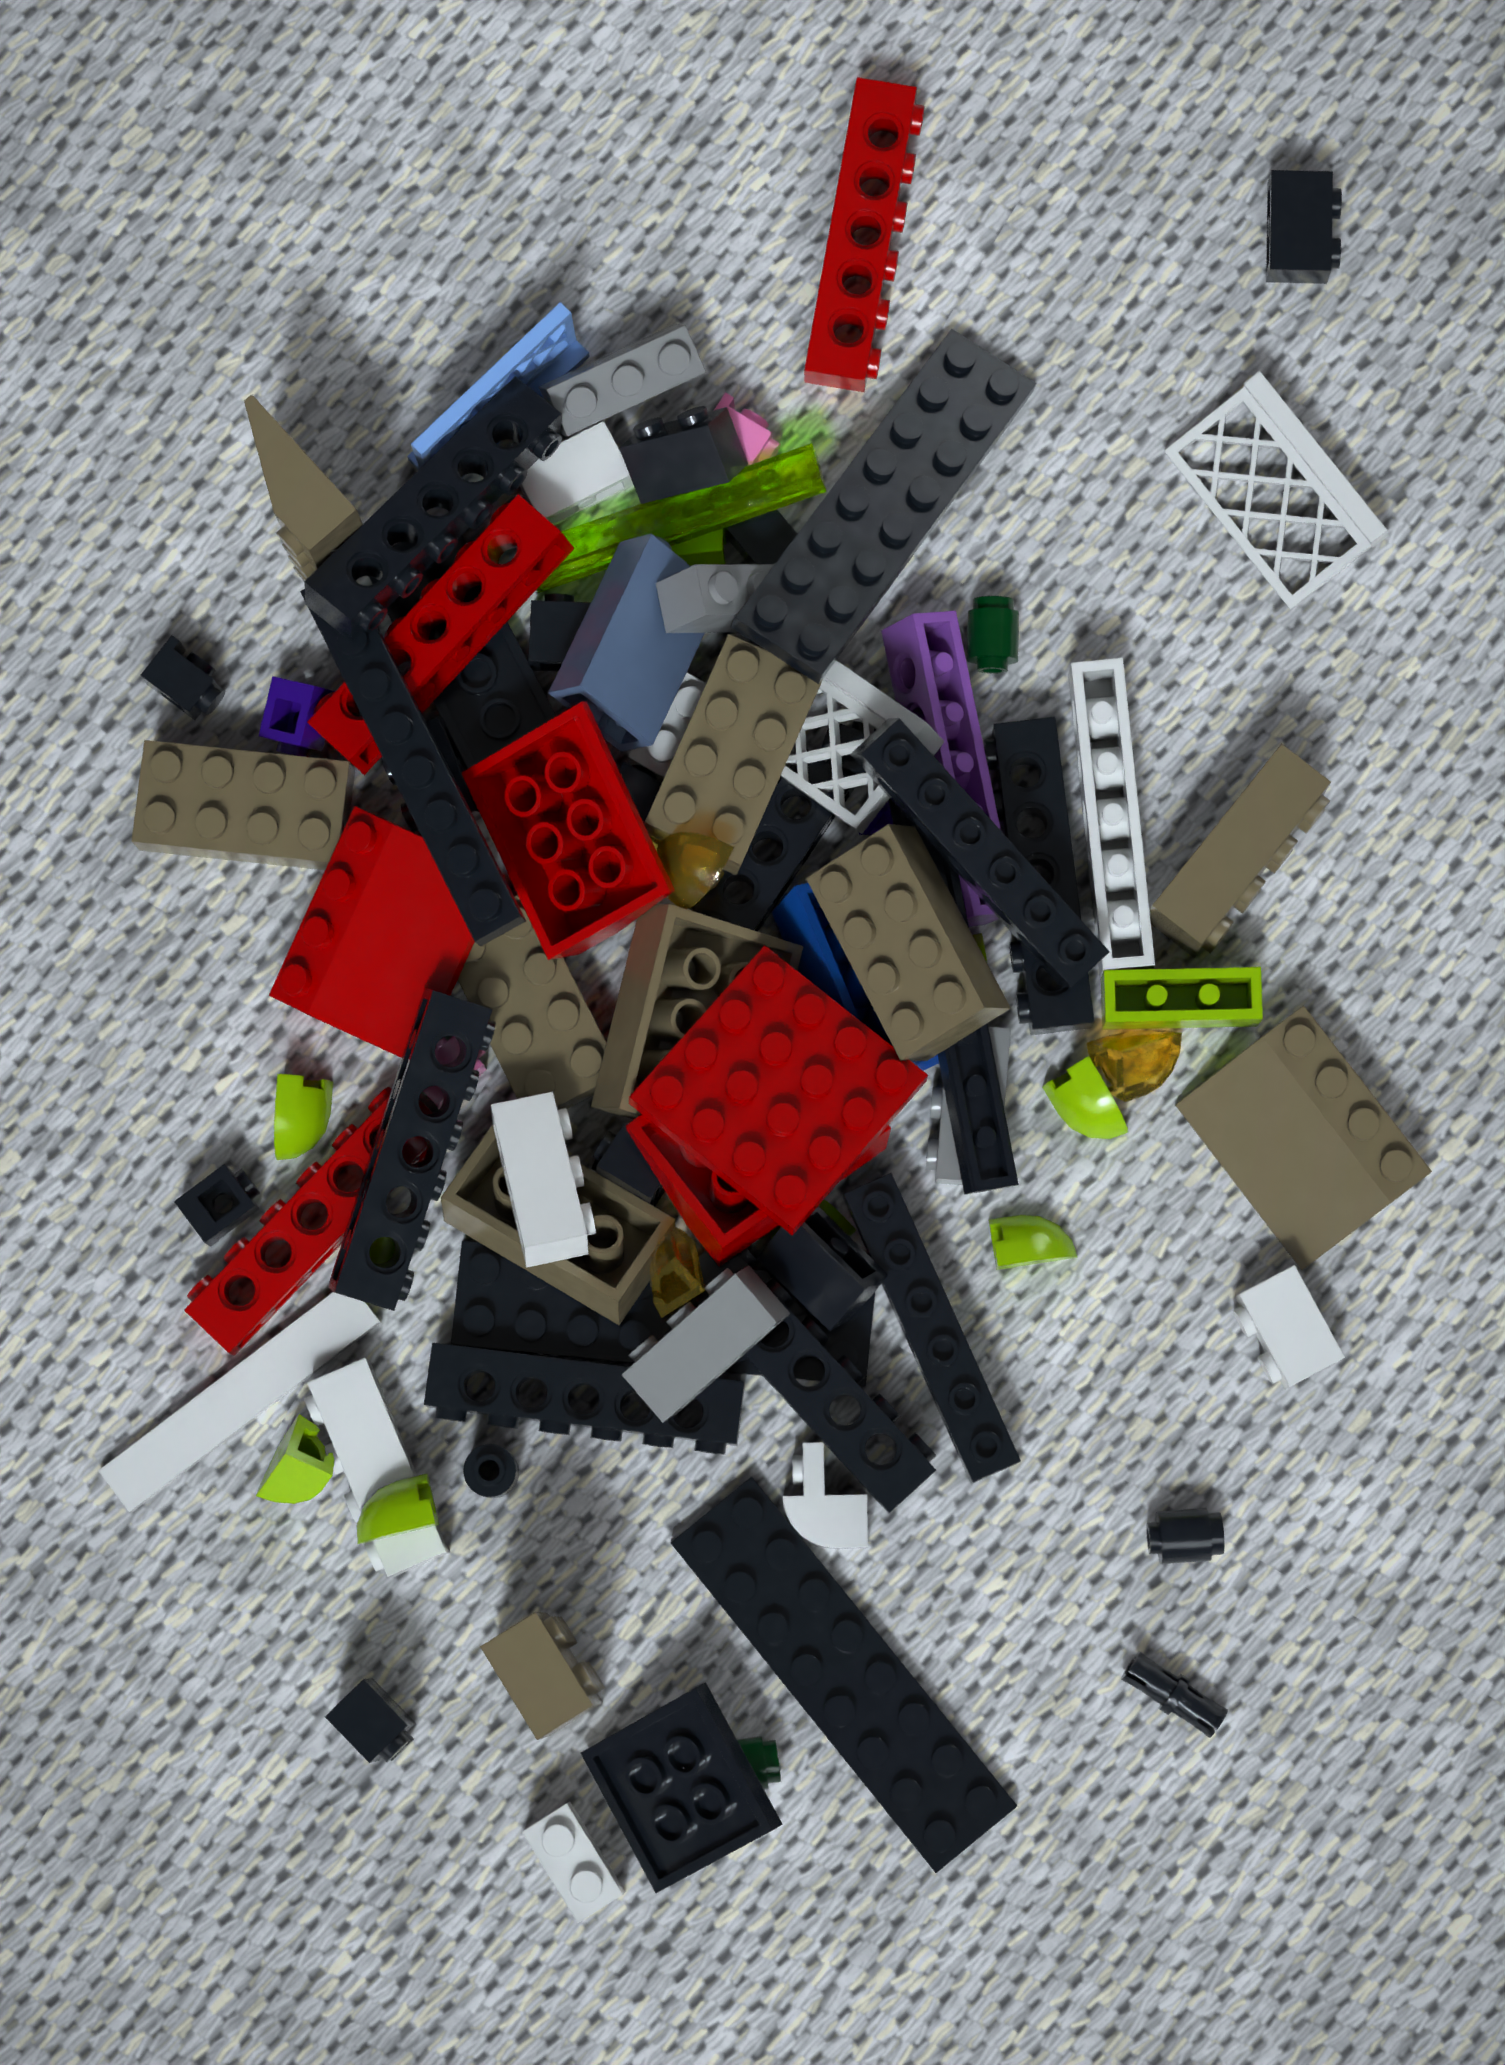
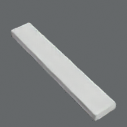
M332 1292L98 1470L126 1509L132 1513L379 1325L381 1321L366 1302Z

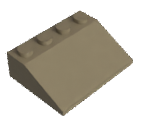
M251 394L244 400L272 508L281 526V529L276 534L283 542L282 546L289 554L288 558L294 564V570L305 581L363 523L357 509Z
M656 904L637 918L591 1107L631 1119H636L640 1116L641 1113L629 1104V1096L763 946L768 947L796 970H798L803 946L672 904Z
M1304 1005L1175 1105L1301 1270L1432 1172Z

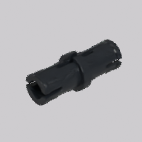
M1140 1651L1130 1661L1121 1677V1680L1139 1689L1159 1703V1710L1167 1715L1171 1712L1209 1738L1220 1727L1228 1712V1709L1210 1700L1190 1686V1679L1182 1674L1178 1677Z

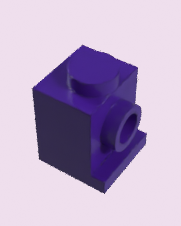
M272 676L259 737L278 741L277 752L306 757L308 748L323 752L325 739L307 721L314 715L315 707L319 701L327 694L335 691Z

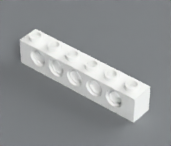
M1123 658L1073 662L1070 665L1068 678L1095 936L1110 951L1098 962L1099 976L1101 978L1104 970L1153 969L1155 958Z

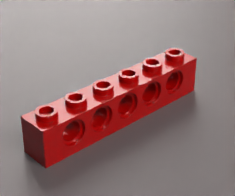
M860 77L856 79L804 369L805 383L865 393L867 378L877 380L882 349L873 348L876 329L886 330L890 300L881 299L884 280L892 282L895 280L899 251L890 250L893 232L903 233L908 203L899 201L901 184L912 183L916 154L907 153L910 135L920 136L925 109L924 105L916 104L917 87ZM878 131H888L897 140L889 147L880 148L872 144L869 138ZM870 179H878L883 181L888 189L884 194L873 197L865 194L860 187ZM867 227L875 230L880 237L871 245H861L854 241L852 235L856 230ZM861 276L870 282L871 287L862 294H852L844 288L843 284L850 277ZM843 325H854L860 329L862 336L854 343H843L835 337L834 333Z
M519 494L510 503L503 504L495 511L490 519V525L475 541L468 542L459 550L454 564L440 579L431 581L423 589L419 602L405 617L396 619L385 632L384 639L397 665L399 666L404 662L411 661L410 670L403 677L421 713L427 709L575 549L557 527ZM517 548V553L510 562L499 564L500 557L505 551ZM482 586L481 593L476 599L464 602L465 595L471 588ZM447 624L446 630L441 637L429 640V635L436 626ZM344 682L335 692L327 694L319 701L315 707L314 715L307 723L365 776L382 755L363 717H359V709L346 683Z
M389 1086L382 1090L370 1103L368 1110L372 1114L359 1128L351 1124L335 1139L332 1147L336 1152L323 1165L316 1161L302 1173L295 1183L300 1188L287 1203L279 1199L263 1214L259 1222L264 1227L250 1241L243 1237L231 1247L223 1258L228 1263L227 1266L214 1279L209 1274L206 1275L188 1293L187 1298L191 1303L184 1311L229 1354L235 1356L342 1244L359 1189L353 1192L341 1191L337 1185V1177L344 1167L350 1165L361 1167L365 1173L373 1149V1139L379 1130L392 1090ZM419 1100L421 1111L424 1114H432L433 1112ZM421 1136L408 1139L402 1149L405 1162L407 1164L420 1162L427 1153V1144ZM312 1203H322L328 1211L326 1223L317 1230L305 1229L301 1222L303 1210ZM278 1240L287 1241L292 1251L289 1262L280 1268L269 1267L265 1259V1252L268 1246ZM240 1278L251 1279L255 1286L253 1299L244 1306H235L229 1297L231 1285Z

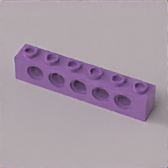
M956 611L911 614L881 630L895 701L927 722L945 741L934 757L1000 829ZM959 875L969 927L982 926L998 920L999 918Z

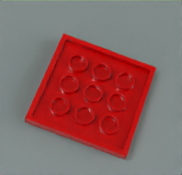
M764 945L629 1096V1104L793 1236L927 1082L928 1074L909 1059L900 1061L893 1046Z

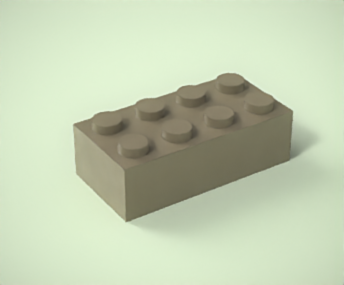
M728 634L645 820L644 825L649 836L737 875L822 680L817 684L770 652Z
M144 740L131 842L139 851L326 870L350 817L355 771L349 761Z
M1281 743L1153 903L1150 909L1151 925L1193 958L1197 956L1202 948L1211 954L1234 923V921L1228 918V915L1234 908L1243 914L1266 883L1260 875L1266 868L1275 874L1291 854L1298 842L1292 836L1299 828L1307 834L1323 814L1330 802L1324 794L1331 781Z
M888 824L806 878L900 1061L908 1059L910 1061H928L1011 1009L916 827Z
M516 895L514 897L526 922L481 947L474 942L459 975L458 982L468 1002L493 1009L490 1020L495 1021L496 1025L490 1045L517 1099L553 1091L557 1110L568 1109L594 1096L606 1041L564 958L547 959L519 896Z
M492 1125L441 1196L444 1222L620 1325L675 1245V1219L581 1164L584 1186L577 1187L576 1190L580 1204L590 1203L596 1234L587 1235L588 1255L526 1268Z
M534 1612L480 1646L537 1740L554 1734L603 1703L597 1693L605 1689L603 1682L589 1661L578 1663L570 1650L578 1642L562 1616L553 1617L544 1612Z

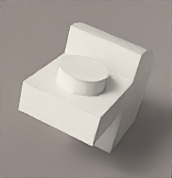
M824 1442L803 1443V1454H793L792 1464L793 1486H803L804 1496H783L784 1509L791 1525L804 1539L820 1547L829 1549L868 1548L867 1494L825 1495Z

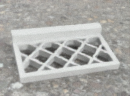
M1260 371L1247 380L1242 389L1164 450L1165 454L1290 610L1307 599L1371 547H1375L1389 536L1385 526ZM1244 403L1256 418L1254 438L1224 436L1226 416ZM1219 423L1218 435L1205 434ZM1261 427L1266 430L1274 441L1260 440ZM1195 441L1216 443L1213 471L1191 469L1180 453ZM1223 443L1253 446L1249 475L1220 472ZM1259 447L1282 450L1288 458L1285 479L1256 476ZM1293 465L1306 481L1292 479ZM1198 477L1212 478L1211 492H1209ZM1219 479L1248 482L1245 511L1223 509L1216 500ZM1255 483L1284 486L1281 515L1251 512ZM1291 487L1314 490L1319 497L1317 518L1287 515ZM1325 505L1337 520L1323 519ZM1229 516L1244 518L1242 532ZM1250 519L1280 522L1276 550L1253 547L1248 540ZM1286 522L1316 525L1313 554L1283 551ZM1322 526L1344 528L1356 545L1341 557L1319 555ZM1261 556L1275 557L1274 572ZM1282 558L1312 561L1309 582L1292 595L1279 579ZM1318 562L1332 563L1316 576Z
M836 660L824 676L817 694L824 693L827 695L828 713L805 719L795 742L796 754L789 756L781 777L863 834L889 800V797L867 772L843 778L842 756L851 754L874 732V728L877 730L890 718H900L933 756L945 741L927 722ZM838 703L846 709L838 711ZM857 718L862 719L864 739L841 744L839 723ZM829 725L830 747L807 752L805 730ZM831 758L833 780L817 784L809 783L808 763ZM797 766V773L789 769V767ZM868 784L869 798L854 815L845 808L844 789ZM833 792L834 800L827 796L826 793Z

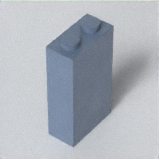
M652 533L619 543L548 692L567 709L582 701H587L603 737L621 752L654 744L705 634L666 633L656 583L691 566L672 551V547L667 541L654 536Z

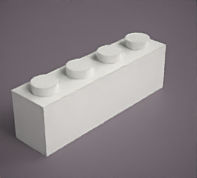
M366 1358L307 1382L312 1394L304 1397L314 1424L319 1426L324 1423L332 1443L325 1445L326 1455L333 1453L334 1473L337 1475L344 1472L352 1491L344 1494V1497L356 1523L364 1504L378 1489L397 1480L418 1476L371 1362ZM438 1525L364 1543L375 1571L385 1569L387 1577L397 1576L450 1553Z

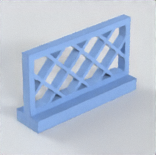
M559 302L411 443L413 451L407 456L408 460L419 470L515 376L543 398L539 386L574 371L583 364L590 355L576 340L571 312Z

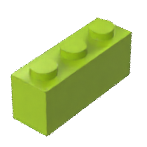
M1261 967L1104 970L1101 976L1102 1030L1257 1027L1263 1019Z

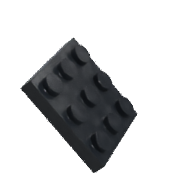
M706 1682L581 1752L587 1767L655 1893L783 1825Z

